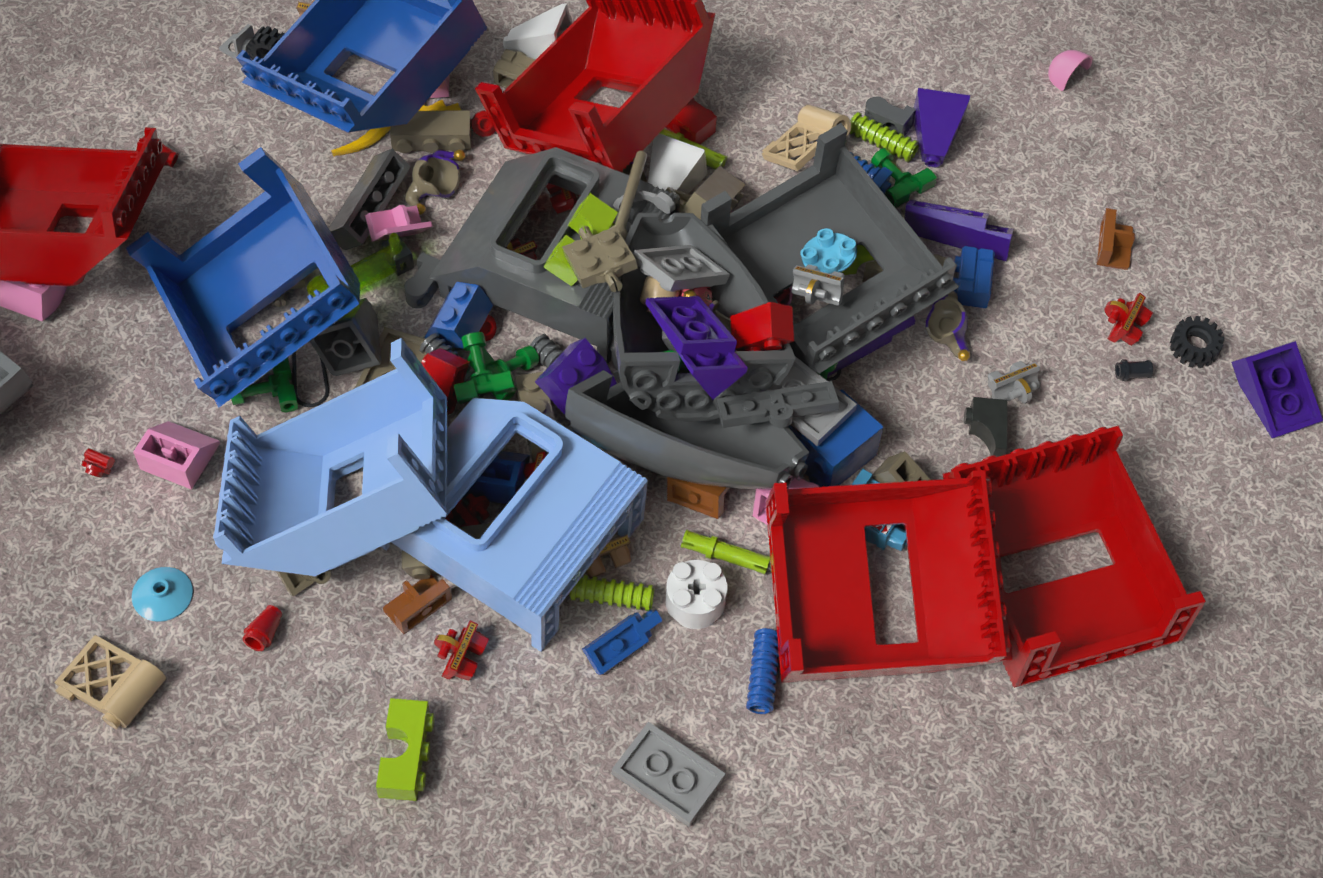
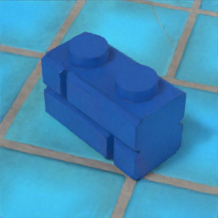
M964 246L960 256H955L954 262L957 265L955 272L958 274L957 278L953 277V280L959 287L954 291L958 296V302L962 305L985 309L988 307L991 296L995 255L993 250L982 248L978 250L975 247Z

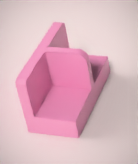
M399 205L391 210L365 215L372 242L390 239L396 235L400 237L415 235L433 227L431 221L421 223L417 205L410 207Z

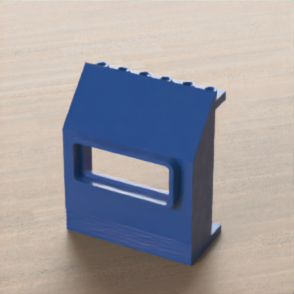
M315 0L263 59L256 56L252 61L244 50L236 58L242 65L241 71L247 76L242 83L349 133L407 124L471 50L474 42H477V39L484 34V31H487V26L473 0ZM351 55H357L395 72L375 96L332 77Z
M262 147L238 164L241 170L259 185L264 192L182 254H177L150 232L145 233L126 248L129 256L147 269L204 379L202 380L198 377L194 380L197 388L213 398L218 408L358 306L360 302V281L304 186ZM319 268L329 286L328 289L322 293L316 289L314 291L315 297L309 294L307 296L310 301L298 311L292 307L290 309L291 315L285 312L286 320L275 328L270 325L266 326L268 332L262 329L260 331L262 338L251 346L245 342L243 343L245 349L237 347L231 336L233 330Z

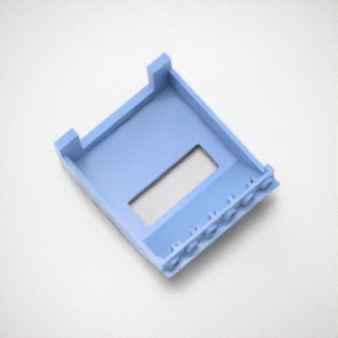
M402 338L391 343L390 361L396 367L395 370L256 435L241 416L230 420L218 510L216 513L215 532L213 534L215 544L219 549L223 550L222 564L317 576L418 530L419 526L424 527L425 524H430V521L435 522L436 519H441V516L446 517L447 397ZM363 467L362 495L334 508L336 481L340 477Z
M472 398L447 428V515L515 433L522 435L549 452V454L480 539H475L446 520V517L441 516V519H436L435 522L430 521V524H425L424 527L419 526L418 530L391 543L530 633L531 646L542 652L559 630L560 604L617 530L619 536L622 537L628 534L630 538L643 521L648 480L525 402ZM390 543L381 546V548L387 551Z

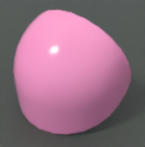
M1078 50L1061 52L1052 60L1049 66L1048 76L1054 86L1063 91L1074 70L1079 65L1088 70L1091 67L1093 57Z

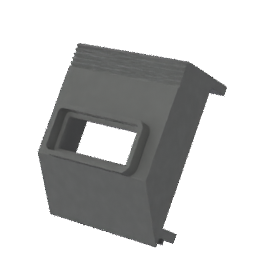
M842 123L818 136L814 163L806 170L731 214L732 198L726 191L711 198L701 206L700 220L743 263L761 287L768 302L778 303L774 296L793 285L794 267L796 265L805 267L801 259V250L808 241L817 236L818 231L828 228L833 233H840L854 239L856 246L863 245L882 268V272L844 294L839 306L829 303L796 324L793 323L794 341L789 344L794 356L818 373L823 372L959 287L953 280L957 266L955 262L948 257L945 259L942 267L845 147L848 131Z
M557 147L505 161L428 278L437 281L440 297L446 298L451 287L453 288L456 282L479 285L494 305L577 339L586 338L590 344L597 346V352L608 365L612 358L610 345L614 339L613 292L610 290L609 285L605 282L582 288L579 281H577L573 286H570L545 269L544 265L555 246L565 235L575 241L581 240L580 235L569 227L568 224L583 200L591 193L613 208L616 199L625 193L629 175ZM640 180L637 188L638 191H648L655 194L660 192L666 193L673 200L675 210L670 214H666L650 201L633 202L628 222L633 224L638 213H658L660 219H668L670 215L679 213L680 196ZM548 183L581 195L541 260H533L506 249Z

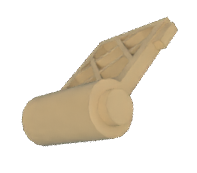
M806 105L798 114V122L779 139L772 141L762 150V156L769 162L798 171L815 156L817 142L811 144L809 142L817 140L819 135L840 123L847 129L848 136L851 130V121L845 115L813 105ZM799 133H803V134H804V135H802V136L795 137V136H796L797 134H799ZM803 144L801 147L792 149L794 146ZM786 149L784 152L777 153L780 150ZM801 155V156H800L798 159H796V160H792V159H791L792 157H796V156Z
M94 635L55 681V684L58 686L55 691L69 701L76 697L104 714L102 719L112 728L118 729L119 726L126 728L166 680V676L150 662L139 660ZM97 646L106 651V659L90 662V655ZM122 662L130 664L124 673L113 676L114 664ZM107 666V677L92 681L91 670ZM85 672L86 683L74 686L67 683L75 673ZM108 685V693L101 701L93 698L92 689Z

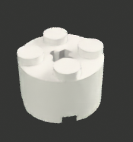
M689 560L679 562L673 567L667 580L666 608L670 616L679 622L680 625L690 629L706 628L723 614L726 604L727 582L719 565L703 560Z

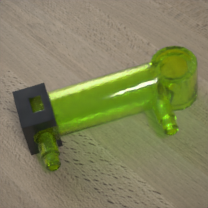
M391 233L389 235L390 239L382 242L381 250L350 265L360 281V291L394 273L400 276L414 268L412 252L397 233ZM319 275L309 282L306 291L315 297L314 291L316 289L322 293L329 286L323 275Z

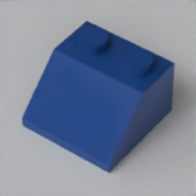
M456 282L446 296L424 338L426 339L431 334L438 333L440 335L439 339L446 341V346L450 345L451 347L464 349L461 338L464 335L480 331L493 307V303L479 285Z

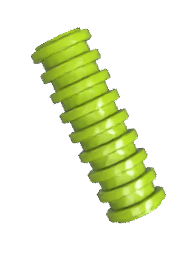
M860 112L853 115L850 120L851 130L849 134L855 133V137L859 138L861 136L863 141L869 140V144L873 145L875 143L877 148H886L892 155L897 154L898 158H904L906 162L914 158L919 147L917 140L911 141V137L905 138L904 134H897L896 130L890 131V127H883L882 123L876 124V120H869L868 116L862 117Z
M584 575L570 591L569 597L574 601L576 598H580L581 602H585V599H588L590 603L599 601V604L603 605L604 602H608L609 606L615 603L617 607L626 605L627 608L631 609V606H636V610H640L643 607L645 611H649L652 609L654 588L650 584L648 587H644L643 583L636 586L634 582L625 584V581L621 580L620 583H616L615 579L609 582L607 578L598 580V577L593 576L592 579H588V575Z

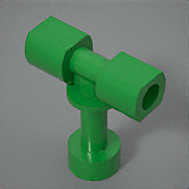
M886 148L877 151L871 159V163L875 165V168L886 167L892 171L891 176L896 181L893 187L887 189L885 196L895 208L908 202L910 194L916 191L922 194L935 186L937 177L932 170L926 168L915 175H912L910 172L903 173L892 162L894 156Z
M474 332L464 335L461 338L463 348L471 352L475 373L470 376L471 381L454 385L459 404L470 402L472 398H479L480 394L492 391L496 395L514 391L515 385L510 371L493 374L492 370H486L481 349L486 346L484 333Z
M530 345L518 349L516 357L506 362L501 359L494 360L485 347L481 348L486 370H492L493 374L506 371L512 372L520 367L523 370H529L539 363L538 353ZM470 353L469 357L467 358V361L470 362L469 364H470L471 367L474 369V365H473V361H472V357H471V353ZM515 387L514 391L498 395L494 391L492 393L497 400H509L514 396L517 388Z
M288 357L273 368L274 374L268 375L269 381L251 384L231 399L233 406L245 403L244 397L271 392L272 397L278 396L281 412H292L299 409L294 385L290 384V380L293 378Z

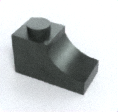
M973 397L971 406L966 407L964 412V424H969V435H975L980 438L988 447L990 456L995 455L999 457L1005 455L1007 451V400Z

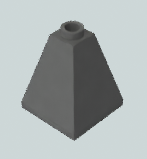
M367 298L360 299L358 306L309 341L333 376L381 364L382 361L378 318Z

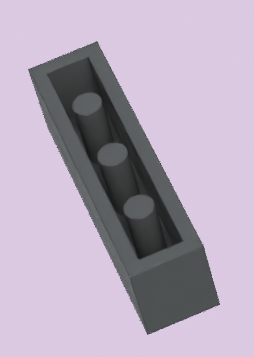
M393 148L373 157L329 226L334 239L343 250L363 245L369 235L365 215L384 211L411 167Z

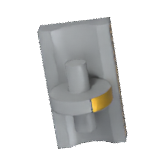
M809 264L806 267L798 265L794 267L793 294L804 296L806 303L814 304L816 300L838 306L841 304L845 277L843 273L836 271L831 274L824 273L817 266Z
M1019 361L1012 364L1010 373L1005 375L999 371L989 373L988 386L992 391V398L1007 401L1018 398L1022 403L1031 401L1032 391L1040 388L1038 381L1040 366L1036 362L1026 365Z

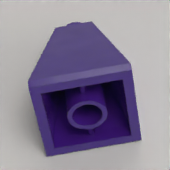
M918 88L913 107L916 109L914 126L921 160L925 162L926 166L936 168L943 164L963 123L970 95Z

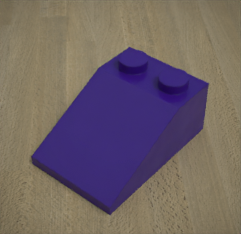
M586 338L570 344L535 380V383L565 415L569 388L603 370L611 375L612 373L604 358ZM614 377L612 378L610 387L617 384Z
M1296 341L1231 362L1239 386L1271 438L1323 421Z

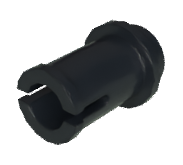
M1122 359L1115 365V375L1117 379H1122V381H1128L1129 378H1151L1153 375V364L1150 360L1128 362L1126 359Z

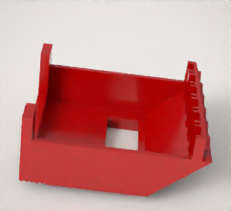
M586 0L589 7L503 92L499 85L481 82L475 88L504 148L526 154H534L557 147L608 168L623 172V168L626 169V165L633 161L636 153L643 151L699 91L716 14L706 12L702 0ZM601 87L633 93L620 108L587 101Z
M145 127V138H139V142H137L138 151L0 144V280L21 281L26 284L75 286L83 282L89 270L126 241L170 152H162V141L157 137L156 128ZM64 216L93 218L85 233L53 232L60 218Z
M1119 426L1111 428L1100 427L1092 433L1084 435L1073 434L1065 440L1057 442L1046 441L1034 448L1026 450L1019 448L1010 454L999 457L995 455L988 456L982 461L972 464L961 463L952 468L951 472L943 474V479L967 478L972 471L985 470L986 477L991 476L1000 557L1097 532L1113 562V565L1006 593L1004 590L1012 660L1003 661V665L1014 688L1182 641L1206 602L1201 591L1187 594L1117 452L1123 438V433Z
M985 470L972 471L967 478L796 489H787V482L773 484L765 504L781 683L934 673L1012 660L991 476L986 477ZM903 524L906 531L917 642L877 645L864 527Z

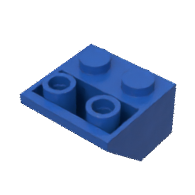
M500 451L462 498H466L468 494L472 493L475 497L486 496L489 502L508 504L519 491V488L523 486L525 479L524 469L525 465L530 461V455Z

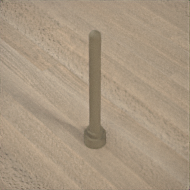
M644 151L636 153L616 223L608 229L617 227L624 241L628 234L626 230L627 222L647 158Z

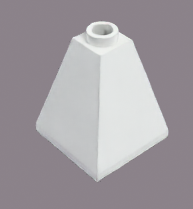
M567 3L560 4L512 28L508 36H505L503 39L504 50L520 51L527 57L536 60L573 23Z
M658 134L653 139L648 183L654 187H659V189L663 188L664 191H666L667 187L688 194L707 174L705 150Z

